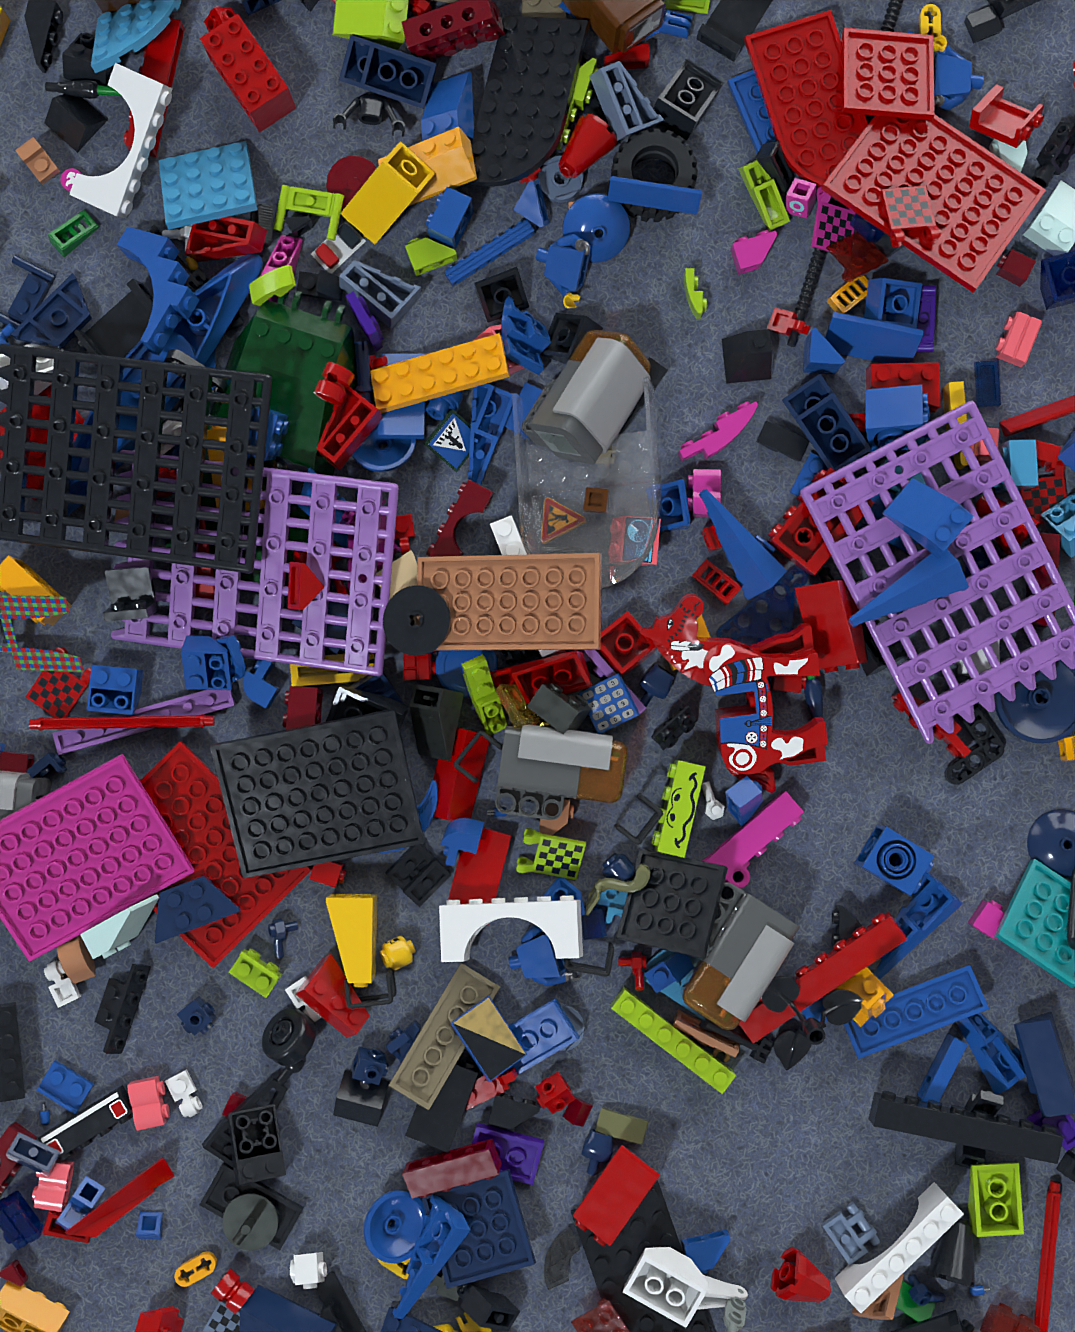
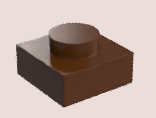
M586 487L583 510L585 512L607 513L610 490Z

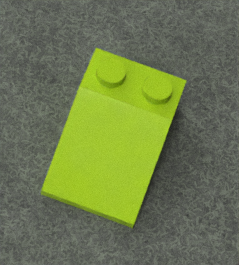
M336 0L332 35L350 39V35L398 50L405 41L401 22L407 20L408 0Z
M1018 1162L971 1165L968 1199L969 1225L972 1226L973 1233L977 1237L1024 1234Z

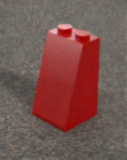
M844 580L795 588L803 623L808 622L812 628L814 650L818 653L819 669H824L825 673L837 672L840 666H846V670L860 668V663H867L862 623L852 627L848 622L849 618L857 613L859 609Z
M621 1145L573 1214V1217L576 1218L574 1223L585 1232L587 1229L591 1230L595 1234L593 1239L603 1247L606 1244L611 1246L661 1175Z

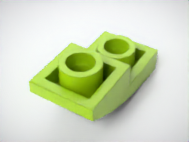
M286 265L274 269L250 283L249 289L252 304L261 306L262 303L266 302L273 295L282 297L296 285L292 266Z
M685 268L684 288L686 298L695 318L701 319L702 312H706L707 299L703 298V291H694L698 289V276H694V268Z

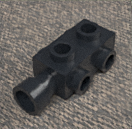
M1060 122L1036 158L1041 169L1035 172L1032 180L1041 187L1047 188L1053 179V174L1060 175V173H1063L1068 168L1067 163L1071 156L1075 154V122Z

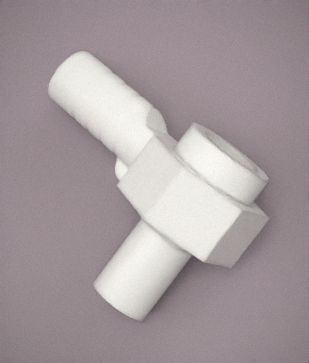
M192 225L184 226L180 230H163L162 236L169 237V239L178 238L183 240L186 251Z
M710 782L702 783L701 787L707 801L704 813L712 820L723 817L725 806L718 800H715Z

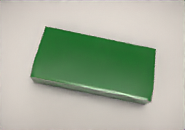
M902 1280L896 1307L917 1322L929 1319L936 1303L930 1301L923 1306L916 1304L909 1294L912 1287Z

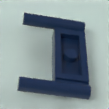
M17 255L12 258V263L31 272V274L28 273L7 313L9 315L7 316L0 312V322L5 325L10 323L15 329L43 302L51 284L56 278V275Z

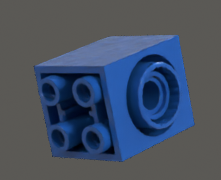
M922 385L866 390V433L868 444L871 447L870 453L925 425L930 420L928 393L923 394ZM926 434L915 441L919 446L930 438ZM905 445L895 451H905L909 449L907 445Z
M877 824L854 864L898 891L911 896L912 893H916L922 884L920 879L923 874L931 870L934 864L932 861L934 855L887 826ZM891 854H893V855H894V859H893V861L890 863V862H889V857H890Z

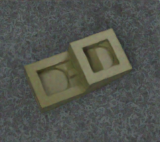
M601 1108L595 1131L622 1140L643 1144L649 1121L633 1115H624L607 1108Z

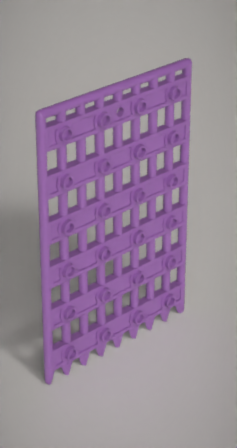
M974 401L966 402L804 487L800 491L859 610L931 554L926 548L917 550L911 536L884 516L876 520L867 502L868 499L879 494L887 509L893 502L887 489L898 483L904 489L909 483L908 478L920 472L927 486L953 499L958 504L962 503L963 507L974 515L970 520L971 523L965 526L947 548L955 558L962 555L971 573L970 576L966 577L969 585L967 590L928 601L926 604L896 614H888L889 618L876 624L875 620L865 622L927 744H931L934 741L932 726L936 724L947 733L954 732L953 715L957 713L967 722H974L973 705L978 702L988 712H994V694L1000 692L1007 700L1014 701L1016 698L1014 683L1020 681L1029 690H1035V672L1040 670L1050 680L1056 679V661L1061 660L1070 669H1075V605ZM969 412L972 418L959 424L957 418ZM948 423L951 429L938 435L936 429ZM928 434L930 440L918 446L915 440ZM983 440L992 460L980 466L971 445ZM907 445L909 451L897 457L894 451ZM962 450L971 471L959 477L950 456ZM886 456L888 462L876 468L874 461ZM941 461L950 482L938 487L929 467ZM897 465L902 468V472L900 474L895 473V467ZM866 467L868 473L855 478L853 472ZM845 478L847 484L834 489L832 483ZM1001 482L1004 483L1012 499V502L1000 507L991 487ZM824 488L826 495L814 500L811 494ZM983 493L992 512L979 518L970 498ZM856 505L859 506L868 524L855 531L846 513L847 510ZM838 516L847 536L835 542L825 522ZM1024 523L1033 543L1020 548L1011 529ZM1001 534L1004 535L1012 551V554L1002 559L999 558L991 542L992 539ZM898 536L901 537L909 553V556L899 561L896 560L888 544V541ZM983 545L992 564L979 570L970 551ZM880 547L889 566L876 572L867 552ZM859 558L868 577L855 583L846 563ZM1044 565L1053 584L1041 590L1032 570ZM1024 576L1032 595L1020 601L1011 581ZM1003 586L1012 605L1000 611L991 592ZM982 597L991 616L979 622L970 603ZM1064 606L1073 625L1061 631L1052 612ZM962 608L971 627L959 633L950 613ZM1044 616L1052 636L1040 641L1032 622ZM942 619L950 638L938 644L929 624ZM1023 627L1032 646L1020 652L1011 633ZM921 629L930 648L917 654L908 635ZM1003 638L1012 657L999 663L990 644ZM900 640L909 659L897 665L888 646ZM980 649L983 650L991 668L981 673L978 672L970 656ZM962 659L971 678L958 684L950 665ZM941 670L950 689L938 695L929 676ZM921 681L930 700L917 706L908 687Z
M121 450L119 453L134 454L135 451ZM160 454V458L179 460L177 456ZM205 460L204 463L223 465L224 462ZM133 466L131 471L120 473L118 476L132 478ZM235 467L233 469V475L237 476L239 474V470L237 467ZM264 467L263 477H267L266 491L261 490V500H265V513H259L258 523H264L263 537L257 536L256 546H262L261 560L255 559L254 568L261 569L260 583L241 580V572L216 569V577L198 575L196 566L172 563V571L153 569L152 560L128 557L127 562L116 564L113 568L149 566L152 578L171 580L170 593L155 591L156 601L170 602L169 616L153 614L149 618L121 620L125 622V628L112 631V639L182 649L186 636H193L194 628L211 630L212 638L215 641L218 638L235 635L236 639L237 634L255 636V650L241 648L240 651L244 658L381 676L383 674L386 644L383 614L390 597L399 487L395 483ZM158 477V481L176 483L177 478L175 480ZM292 480L311 482V497L291 494ZM202 484V487L221 489V485ZM337 487L358 488L357 502L337 500ZM247 489V492L252 493V489ZM383 491L389 492L388 506H382ZM131 493L119 496L117 500L130 501ZM156 498V505L174 507L175 503L158 501ZM291 504L311 506L310 520L291 518ZM200 505V510L219 513V508ZM336 509L356 512L355 526L335 523ZM245 512V516H249L250 512ZM381 515L387 516L386 530L380 529ZM129 516L118 519L115 523L128 524ZM154 521V528L172 530L173 525L158 524ZM198 526V534L217 536V531L199 529ZM243 526V537H242V539H243V540H247V535H244V526ZM289 527L309 529L308 543L289 541ZM334 532L354 535L353 549L333 546ZM153 537L152 551L170 553V548L154 546L155 537ZM379 538L385 539L384 553L378 552ZM127 539L116 542L114 546L126 548ZM197 543L196 557L215 558V554L198 552ZM241 549L240 563H245V558H242L243 549ZM287 550L307 552L306 565L324 585L320 593L303 611L283 609L284 595L288 596V586H285L286 572L289 573ZM332 555L352 558V571L331 569ZM377 561L383 562L382 576L376 575ZM361 574L366 575V577H367V581H366V582H362V581H361V579H360V575H361ZM330 579L351 581L350 595L330 592ZM196 583L215 586L214 599L195 597ZM376 584L381 585L380 599L374 598ZM240 589L259 592V604L239 603ZM329 601L349 604L348 617L328 615ZM195 606L214 608L213 622L194 619ZM374 607L379 608L378 621H373ZM238 613L258 614L257 628L238 625ZM283 618L302 620L301 634L282 631ZM150 622L169 625L168 638L151 636ZM327 624L347 626L346 640L326 637ZM372 630H377L376 644L371 643ZM281 640L301 643L300 656L281 654ZM325 646L345 649L344 662L324 660ZM370 652L375 653L374 666H369Z

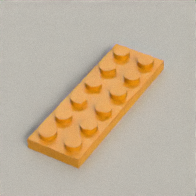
M500 333L370 371L376 408L379 409L381 414L510 377Z

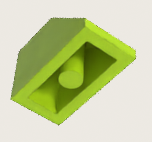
M426 237L423 239H412L408 242V245H405L416 276L458 260L454 249Z

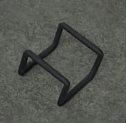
M484 731L477 732L454 762V767L474 783H477L479 779L472 776L458 764L482 735L498 749L502 750L503 748L502 744Z
M637 794V798L653 809L655 813L636 838L620 825L614 824V827L636 845L643 842L663 816V811L641 794Z
M612 943L608 944L605 968L571 962L570 958H564V966L567 970L607 977L611 973L614 946Z
M390 968L386 974L388 994L359 997L360 1001L389 998L388 1000L351 1004L349 983L347 978H345L344 986L347 1007L354 1009L391 1004L393 997L396 996L394 970Z

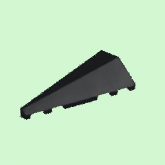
M825 567L818 572L822 583L835 581L829 572V567ZM864 622L862 623L867 663L860 664L867 677L887 668V665ZM893 644L888 646L895 662L908 656L905 649L900 652Z

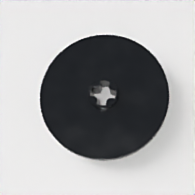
M414 585L401 589L389 600L383 614V629L390 644L398 651L412 656L426 655L440 647L448 636L451 626V614L447 602L437 591L426 586ZM414 616H420V625H413L415 622L413 620Z

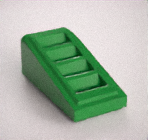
M83 210L50 232L48 237L63 257H66L99 228V225ZM82 219H83V220L85 221V223L89 226V227H87L86 229H85V228L83 227V225L79 222V221H81ZM75 225H76V226L78 227V229L81 231L80 233H77V232L73 229V227H74ZM69 231L73 238L70 239L66 233ZM61 237L65 241L64 244L59 240Z

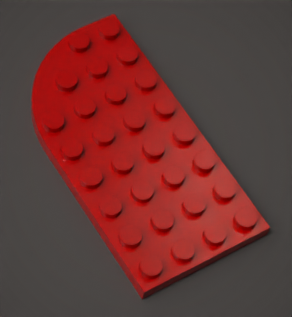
M831 10L753 33L744 38L776 141L779 142L785 160L799 177L805 181L815 183L818 188L823 186L868 126L865 115L842 113V42Z

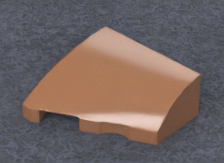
M902 1273L862 1313L854 1307L852 1314L871 1319L893 1320L904 1274Z

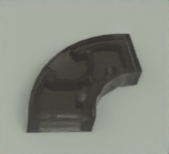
M571 1226L562 1231L553 1240L546 1253L544 1278L548 1290L569 1281L568 1263L572 1256L581 1249Z

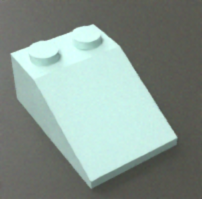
M1062 180L1023 234L1059 260L1069 252L1075 243V189Z
M156 894L80 934L92 959L100 955L105 959L117 952L116 947L120 951L130 946L129 940L139 935L159 899L158 895Z

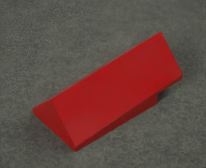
M577 650L490 672L492 681L506 707L524 701L528 705L540 686L545 683L551 684L553 682L563 689L562 693L565 695L592 687L583 652Z
M457 728L451 761L438 759L433 779L437 781L438 806L434 817L448 821L459 818L471 819L489 741L481 735L458 764L472 776L478 778L479 781L477 783L472 782L454 767V762L477 732Z

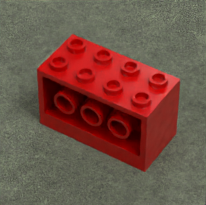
M238 13L199 38L211 63L259 133L296 109L288 86Z
M832 468L826 471L822 469L811 482L814 483L835 472V470ZM845 478L832 483L834 489L847 484ZM823 488L811 495L816 500L826 495V492ZM800 494L797 498L799 503L796 507L794 505L790 506L782 516L785 519L781 525L779 523L776 524L767 535L770 536L768 542L810 576L815 575L831 554ZM871 499L867 500L869 506L871 507L874 504V502ZM856 505L846 511L853 527H855L863 517L859 506ZM838 516L825 522L835 542L847 536ZM798 533H804L806 540L799 542Z

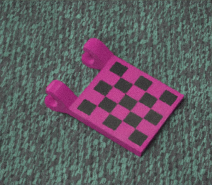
M819 187L816 193L818 205L811 247L850 257L857 213L847 206L845 209L829 204L831 196L823 191L822 187Z

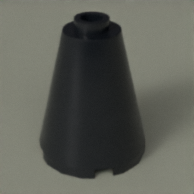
M959 1218L942 1235L928 1268L927 1275L975 1287L972 1226H968V1220Z

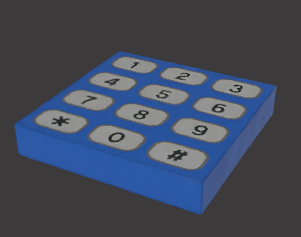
M620 673L578 693L588 701L587 705L592 708L588 714L598 734L640 715Z

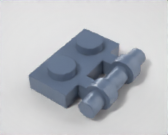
M850 1202L846 1206L850 1212L848 1217L845 1218L841 1211L821 1223L849 1265L868 1253L863 1245L868 1240L872 1246L880 1243L876 1235L877 1231L872 1225L868 1224L864 1218V1212L861 1208H857L854 1202ZM856 1223L862 1230L859 1235H856L851 1227Z

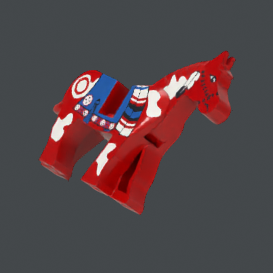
M686 594L681 597L678 604L669 614L661 617L656 616L652 626L640 628L639 631L642 635L653 640L661 655L677 670L696 682L711 686L716 696L746 693V700L749 704L715 709L716 743L728 771L739 780L748 776L752 781L756 780L762 789L773 793L776 790L774 771L769 767L772 764L782 763L794 766L826 761L825 745L828 744L826 723L822 717H814L807 724L793 730L772 729L773 706L767 677L820 676L818 653L814 650L811 625L808 622L800 623L799 626L788 633L774 635L752 645H747L730 638L697 637L698 624L696 619L703 613L704 604L696 594Z

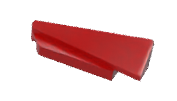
M163 1157L158 1159L64 1232L67 1235L96 1238L155 1192L154 1188L175 1177Z

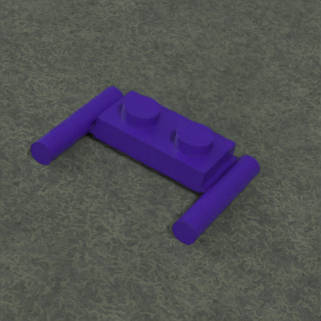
M922 285L917 329L923 330V337L916 352H934L936 285Z

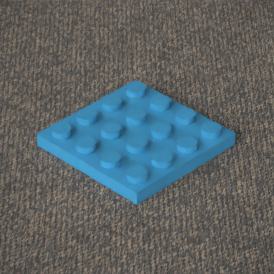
M246 141L159 160L165 222L168 230L258 210Z

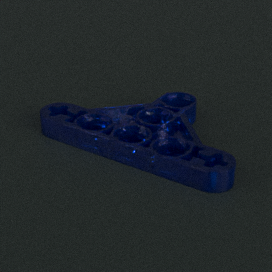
M794 568L789 571L772 588L764 591L722 624L716 631V638H721L720 636L723 634L722 629L727 631L733 627L729 624L731 621L741 631L737 634L735 630L730 634L733 640H737L740 636L767 639L774 635L792 631L795 588L805 586L808 581L807 573L801 568ZM793 573L796 575L801 574L803 576L800 579L802 583H794L791 586L794 590L791 592L783 580L786 579L788 583L794 578ZM777 586L783 587L785 590V596L782 599H777L773 595V590ZM763 600L767 603L768 609L765 613H760L756 610L755 605L757 601ZM741 614H745L750 618V624L747 627H742L738 624V617ZM772 618L781 620L782 627L780 630L775 631L771 629L769 623Z

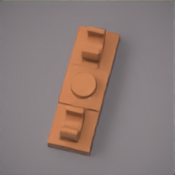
M679 1009L677 1010L673 1026L683 1031L684 1035L687 1037L691 1035L700 1044L713 1047L714 1057L720 1051L725 1052L724 1062L729 1061L730 1055L733 1057L737 1056L739 1043L714 1031L701 1028L699 1026L701 1020Z

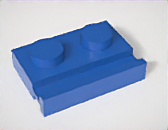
M55 1060L36 1091L76 1114L93 1088L94 1083Z

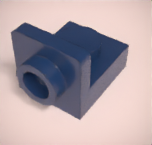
M47 753L31 766L27 773H30L29 775L32 778L39 776L43 778L53 770L51 766L59 774L65 773L67 771V768L64 766L66 761L58 753L56 755L54 753Z

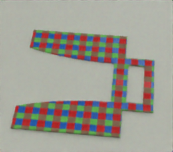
M0 595V619L8 646H0V652H12L16 670L84 672L81 658L78 656L51 650L18 647L11 619L42 618L69 613L66 597Z

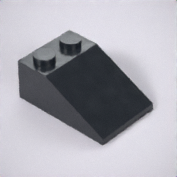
M685 59L653 107L656 114H660L664 119L659 124L687 141L723 83Z
M340 685L326 722L395 708L399 728L401 729L409 706L386 696Z

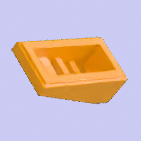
M861 272L826 301L835 312L847 314L867 296V290L863 291L856 283L857 280H860L868 288V279ZM851 286L860 293L859 296L852 291ZM845 291H847L848 294L854 299L852 302L844 294ZM839 296L848 304L846 307L838 299Z

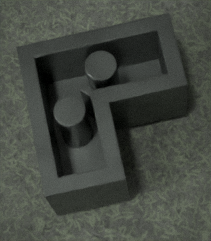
M553 682L551 684H542L527 707L562 734L568 730H577L592 709L587 705L588 701L580 695L566 696L562 693L563 689Z

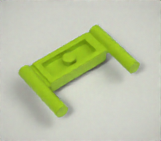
M282 185L273 230L282 232L287 209L293 212L329 217L330 223L326 239L335 241L344 195Z

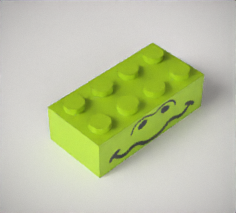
M675 760L674 764H669L667 777H670L669 786H664L662 799L665 800L663 809L660 808L663 811V816L658 821L660 823L659 830H654L651 844L655 845L654 849L656 851L685 858L705 766Z

